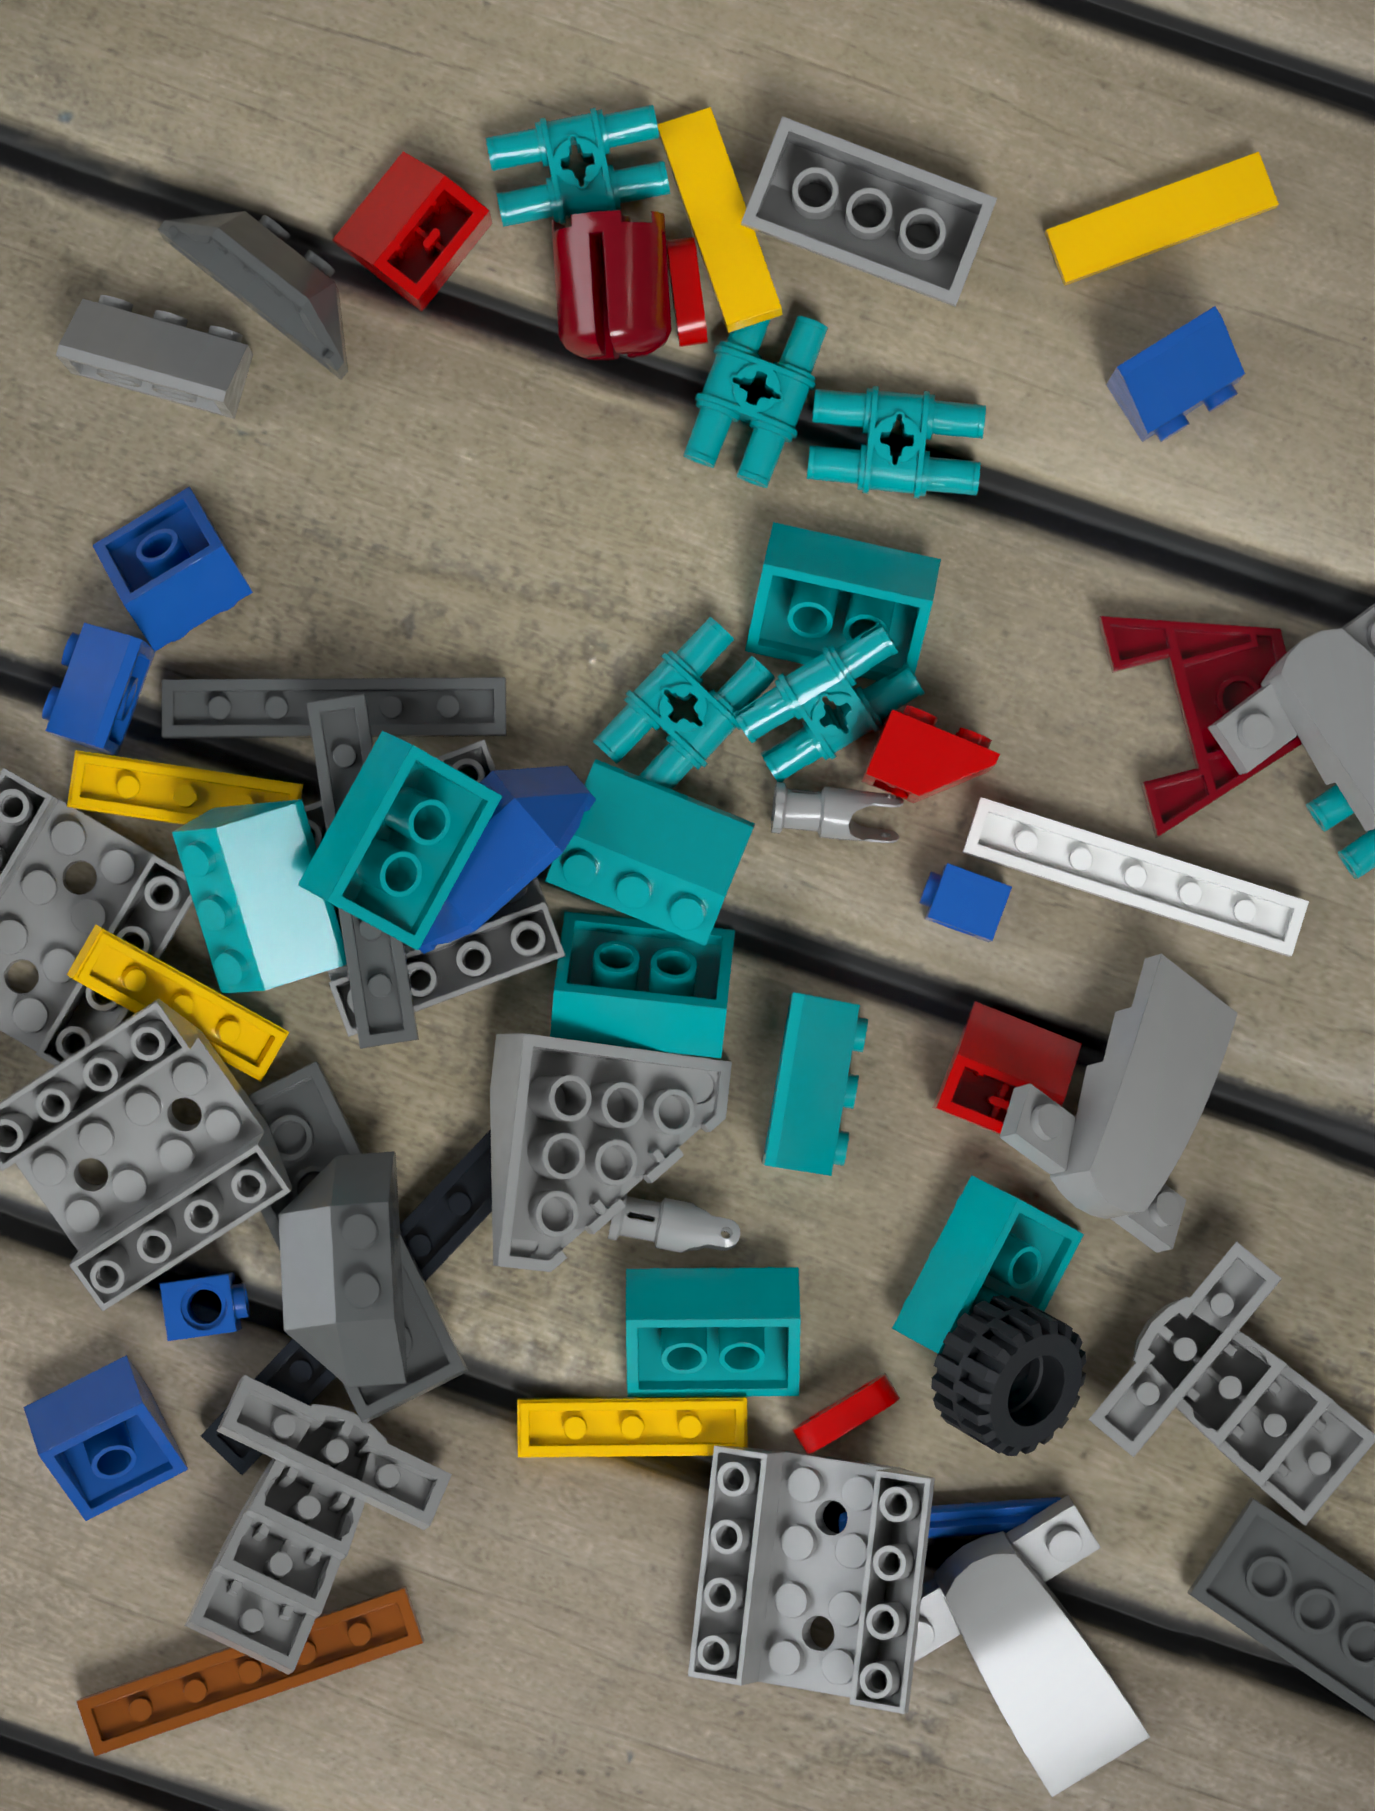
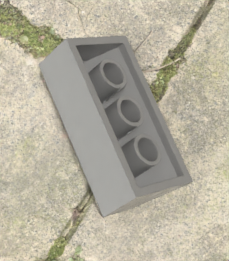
M782 116L741 225L956 307L997 198Z

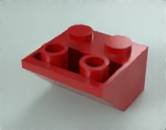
M402 152L332 241L422 312L493 223L490 210L439 171Z
M906 705L902 713L892 709L861 782L887 793L900 796L909 802L916 803L988 773L996 765L1000 754L989 749L992 742L991 739L961 727L953 735L935 727L938 721L936 716Z
M975 1001L932 1108L1000 1135L1013 1090L1016 1087L1031 1083L1062 1107L1082 1044Z

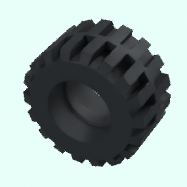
M1004 1295L993 1296L990 1303L983 1300L974 1305L970 1315L964 1313L957 1320V1327L952 1333L948 1332L943 1341L945 1346L942 1353L937 1354L934 1366L937 1367V1373L932 1377L931 1389L937 1392L933 1398L935 1408L941 1411L940 1416L945 1422L999 1454L1017 1456L1019 1452L1024 1454L1033 1452L1039 1442L1045 1445L1053 1438L1054 1432L1058 1427L1063 1428L1069 1420L1067 1416L1072 1407L1076 1408L1080 1399L1078 1392L1080 1387L1084 1385L1086 1373L1082 1371L1087 1362L1086 1352L1080 1349L1083 1342L1079 1334L1072 1331V1327L1018 1297L1011 1295L1007 1298Z

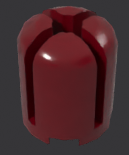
M621 210L571 215V227L567 228L565 225L552 220L558 332L561 342L567 350L586 359L614 360L618 359L620 354H627L629 358L648 356L666 344L672 331L664 213L651 211L652 222H631V217L621 215Z

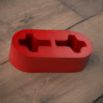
M695 237L666 240L679 347L707 344L706 320Z
M886 1373L810 1416L795 1426L792 1431L806 1454H811L896 1403L900 1396Z

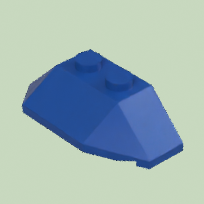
M568 766L493 770L479 782L502 795V798L419 950L423 954L434 950L438 944L450 943L475 932L564 852L579 828L584 812L590 810L596 801V798Z

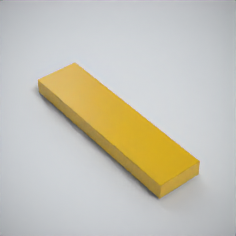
M711 107L657 124L662 145L728 333L783 315L782 307L755 230L741 225L747 208Z
M1259 152L1046 229L1044 234L1062 282L1066 286L1277 208L1279 203Z
M75 750L67 808L185 825L217 807L301 799L303 784Z
M95 924L66 974L73 980L134 1013L160 999L200 1029L224 1062L260 1082L289 1034V1031L97 924Z
M747 1397L517 1399L518 1457L713 1456L714 1446L717 1445L748 1448Z

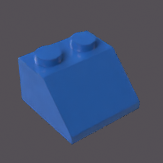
M1216 306L1117 366L1106 385L1141 441L1143 442L1156 434L1160 442L1187 427L1190 423L1185 415L1204 404L1207 410L1211 412L1235 397L1238 392L1233 385L1241 380L1245 372L1223 318Z
M190 486L92 545L123 605L154 651L159 650L170 642L183 638L193 628L218 613L231 609L238 601L253 593Z
M84 623L80 635L72 632L66 643L61 664L67 666L68 669L61 688L53 686L47 696L42 712V718L49 721L45 731L99 752L118 756L156 651L142 639Z
M127 1355L23 1407L39 1457L85 1521L188 1470L186 1461L149 1387Z

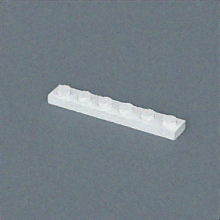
M982 797L979 798L962 852L1288 957L1293 954L1309 901Z

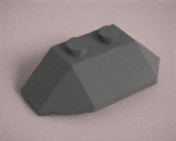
M244 211L165 220L158 231L168 244L342 380L348 372L340 295L336 283L330 279L335 270L311 250H308L302 257L286 244L291 237L290 234L266 215H263L257 221Z
M392 1151L336 1156L278 1214L284 1331L349 1388L408 1384L396 1153Z

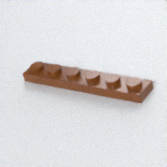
M404 1586L318 1616L314 1621L295 1670L289 1675L231 1647H227L79 1698L76 1702L94 1756H98L422 1644L424 1638L407 1587Z

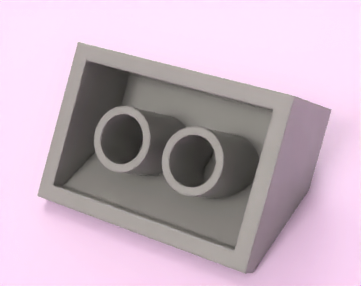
M100 295L98 303L82 299L56 352L58 359L71 374L235 419L253 357L250 347L241 343L242 334L218 326H210L208 334L186 328L188 323L186 318L160 310H155L153 318L132 313L133 304L112 296Z

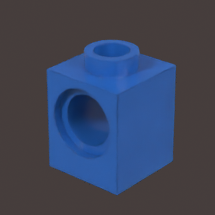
M947 863L944 865L941 875L930 872L919 903L929 907L925 920L989 943L993 941L1012 886Z
M234 1272L166 1281L160 1284L167 1341L237 1332L242 1329L241 1318H246L250 1315L245 1283L236 1284ZM199 1290H211L220 1298L222 1309L215 1321L206 1322L194 1314L192 1300Z

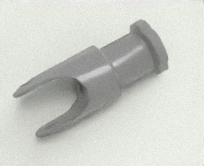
M776 782L772 804L771 833L780 834L782 829L785 828L816 831L819 838L894 843L899 840V835L896 832L886 829L867 828L857 824L851 818L856 811L865 807H900L904 804V800L894 794L824 786L821 792L788 789L785 782Z
M626 1193L621 1198L626 1207L611 1219L608 1239L617 1240L619 1236L654 1242L655 1247L658 1249L679 1253L703 1248L728 1251L733 1249L739 1241L740 1228L735 1221L712 1216L706 1210L697 1207L691 1202L666 1197L662 1202L630 1197ZM628 1216H633V1217H638V1218H643V1219H649V1220H652V1221H654V1222H649V1221H644V1220H639V1219H633V1218H629ZM721 1232H727L730 1238H723Z

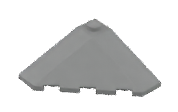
M525 1033L496 1034L490 1085L493 1266L552 1272L567 1259L562 1250L584 1230L588 1234H595L626 1207L621 1200L626 1193L642 1179L647 1183H653L684 1156L679 1147L700 1128L704 1132H711L726 1119L732 1062Z

